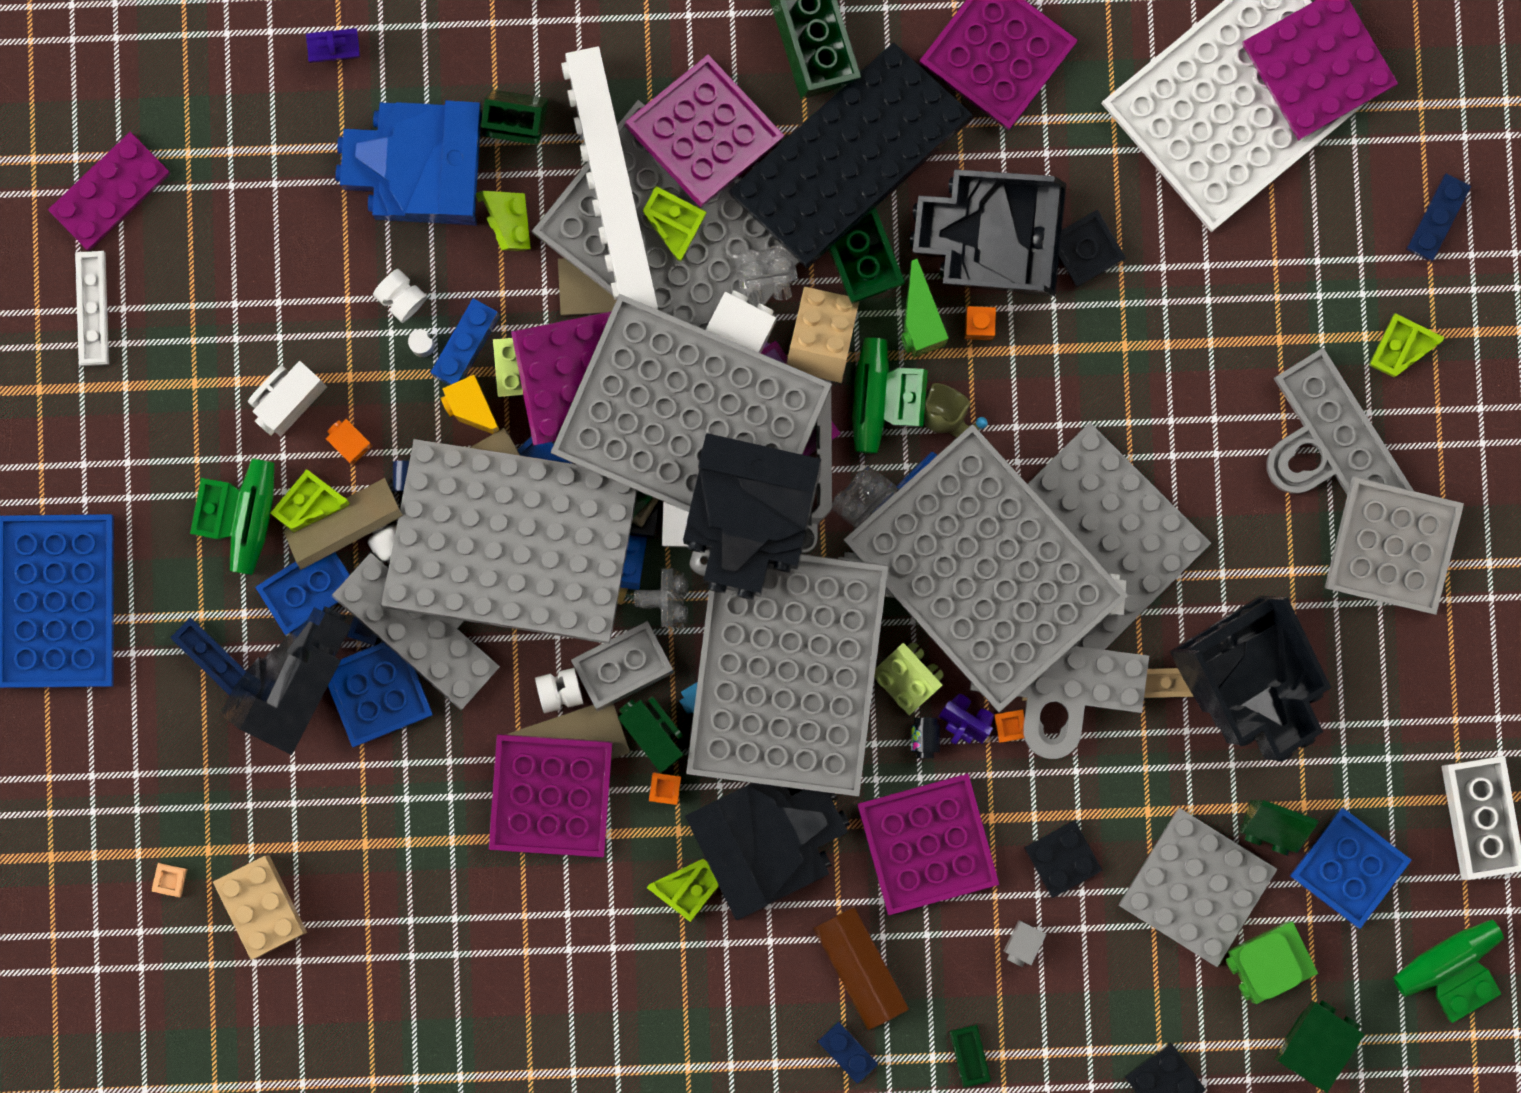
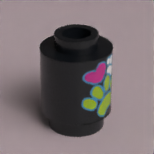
M914 718V725H912L911 752H916L917 758H934V753H940V725H937V718Z

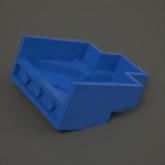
M445 100V105L380 102L379 111H374L373 126L378 128V130L343 129V137H338L337 150L338 154H342L341 165L336 166V182H340L343 190L374 192V195L369 194L368 212H372L375 220L477 226L475 209L480 130L483 114L480 102Z

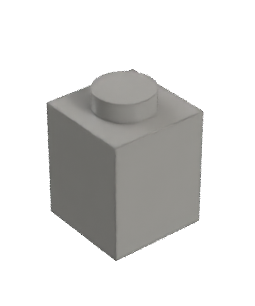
M1018 920L1004 949V952L1009 954L1007 960L1020 967H1023L1024 963L1032 965L1047 934Z

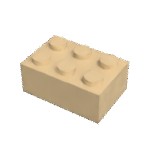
M804 287L787 365L817 378L842 383L859 301L851 304L849 297L846 295Z
M270 855L263 856L213 881L251 960L307 933Z

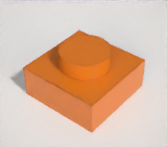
M1023 710L994 714L999 743L1024 739Z
M652 773L649 801L677 805L681 776Z

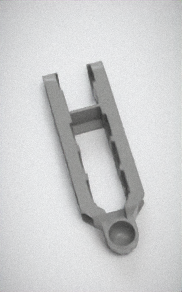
M831 390L814 427L816 429V458L821 459V472L817 485V506L811 511L802 553H808L813 550L818 538L817 525L832 510Z

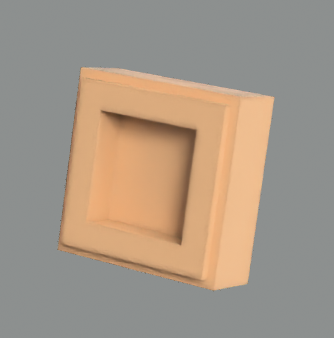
M158 863L152 892L181 897L187 869Z

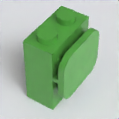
M1286 921L1227 951L1229 958L1226 959V962L1232 974L1238 973L1242 984L1238 986L1246 1001L1250 999L1254 1004L1273 998L1318 974L1293 921Z

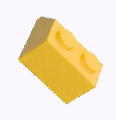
M474 375L443 388L445 396L441 397V401L450 417L454 415L459 422L491 434L500 430L479 382Z

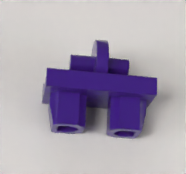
M357 28L306 33L309 63L360 58Z
M958 694L952 702L949 701L938 717L948 723L945 729L954 734L951 743L956 745L961 738L969 744L972 739L983 744L993 729L990 726L994 714L982 708L976 717L969 714L966 710L971 701L962 694Z

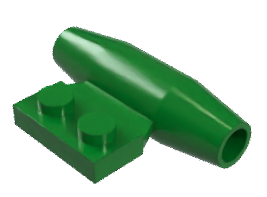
M864 338L856 368L852 425L854 450L858 453H878L886 421L895 426L923 427L928 370L897 368L889 372L886 339Z
M252 458L240 490L231 483L201 478L190 534L214 539H223L231 536L230 571L249 575L254 573L265 543L274 498V462Z
M1492 919L1459 931L1416 957L1393 977L1394 983L1404 997L1436 986V998L1448 1020L1453 1023L1501 995L1489 970L1479 964L1478 961L1504 940L1503 933Z

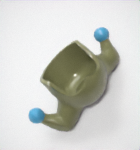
M933 383L926 393L924 424L933 432L949 433L958 438L970 427L965 424L964 418L971 403L959 391L944 384ZM979 417L973 425L978 430L983 429L987 426L988 421L984 417Z

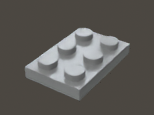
M648 621L611 639L610 644L603 643L571 659L597 712L674 673Z

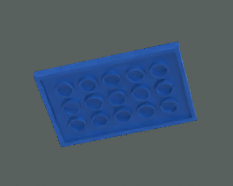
M114 515L0 516V688L114 687Z

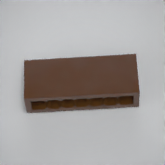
M854 906L813 927L867 1030L877 1027L909 1010Z

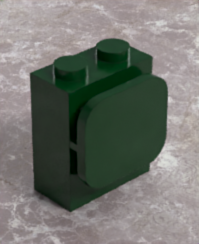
M493 89L484 99L481 127L484 128L483 135L495 139L539 144L542 140V130L546 123L549 98Z
M653 696L648 699L652 704L651 709H647L641 700L635 703L632 699L619 709L622 714L618 719L662 774L684 757L671 740V734L676 735L679 740L684 736Z
M1321 1000L1319 1004L1311 1001L1306 1010L1300 1014L1274 1059L1318 1089L1328 1093L1365 1034L1358 1030L1361 1026L1347 1016L1342 1020L1334 1014L1336 1009Z

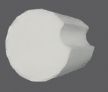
M416 330L410 334L408 344L416 356L427 357L433 353L435 342L433 339H430L427 331Z

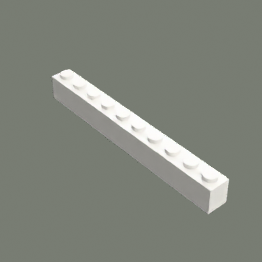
M599 46L565 53L566 62L561 63L564 79H570L572 90H567L570 106H576L578 117L574 118L577 135L582 134L584 139V145H580L583 162L588 161L591 172H587L586 177L589 190L595 189L597 197L596 200H592L595 217L601 216L603 227L598 228L601 244H607L609 255H604L607 271H613L615 282L611 283L614 300L618 298L619 294H622L658 310Z

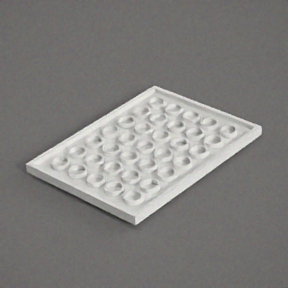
M1224 0L1101 103L1210 232H1213L1362 107L1354 109L1298 141L1242 46L1244 40L1312 3L1311 0Z

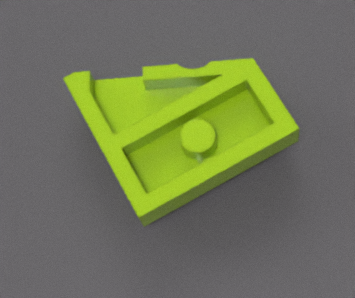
M657 186L654 188L643 209V214L675 258L682 262L707 212Z
M477 192L476 198L478 202L484 201L490 214L486 219L496 234L501 250H530L525 193Z
M1395 313L1384 332L1369 366L1387 375L1396 377L1440 344L1445 337Z
M306 469L270 514L295 533L348 507L350 502Z
M701 859L649 884L647 889L691 922L719 885L708 862L705 859Z

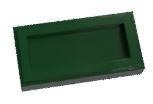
M975 1024L950 1030L949 1034L962 1087L966 1088L990 1082L991 1078L978 1025Z

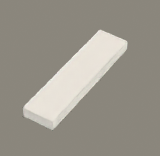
M104 251L75 252L79 365H109L106 255Z

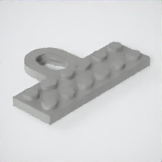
M1324 348L1273 378L1304 426L1278 442L1268 455V476L1277 488L1287 493L1300 494L1309 491L1335 475L1347 495L1352 477L1414 491ZM1304 444L1315 446L1321 455L1319 466L1312 471L1292 472L1288 467V462L1290 458L1295 456L1297 448Z
M370 553L332 594V597L456 707L462 710L500 666L457 629L463 623V620L383 608L381 604L388 567Z
M1072 646L1017 696L1027 698L1023 735L1031 751L1047 759L1062 758L1070 754L1076 748L1081 738L1085 706L1142 713L1149 656ZM971 682L970 690L979 691ZM1049 702L1061 703L1068 713L1066 724L1061 728L1059 736L1054 739L1045 736L1044 726L1040 720L1041 710Z

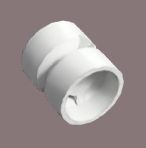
M396 269L378 285L373 296L382 305H390V312L403 323L418 311L426 301L427 295L416 285L410 286V279L401 270Z
M575 668L559 671L556 677L551 673L535 677L544 713L560 710L563 704L568 708L583 704Z

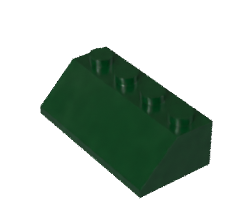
M770 0L800 99L828 93L861 78L837 0Z

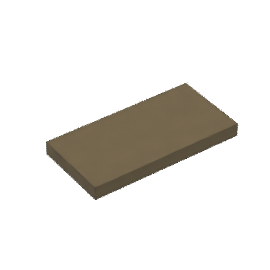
M565 258L558 259L561 316L594 315L613 310L617 299L614 300L610 293Z
M385 478L347 497L346 499L350 502L348 507L295 533L290 529L283 531L300 570L403 516Z
M614 704L598 712L594 705L508 733V735L611 741V759L630 753Z

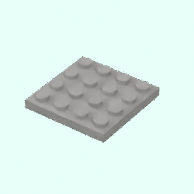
M1352 477L1325 588L1436 615L1464 503Z
M1178 808L1118 906L1215 967H1218L1277 869L1181 808Z

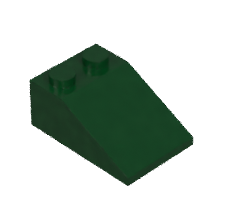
M876 207L829 249L851 304L905 284Z
M1251 800L1239 833L1246 835L1244 840L1258 846H1261L1262 841L1273 845L1272 851L1288 856L1289 852L1298 853L1317 826L1318 820L1266 800Z

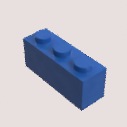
M472 298L430 372L433 377L447 385L465 379L499 320V313Z

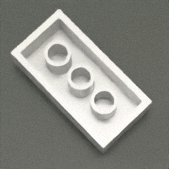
M1505 756L1441 766L1461 879L1471 880L1520 872L1521 842Z

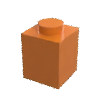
M967 306L965 310L964 339L993 340L995 337L996 307Z
M347 419L343 422L338 420L327 431L330 435L326 440L352 466L373 447Z

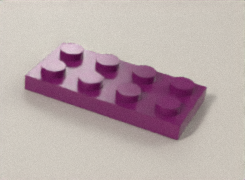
M129 132L63 194L48 211L89 252L171 173Z

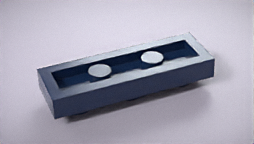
M1446 173L1406 250L1432 262L1471 186Z
M191 617L170 637L230 696L235 684H237L246 671Z

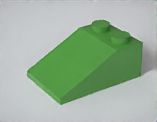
M918 259L912 260L909 268L903 337H901L906 353L911 352L913 358L946 346L949 339Z

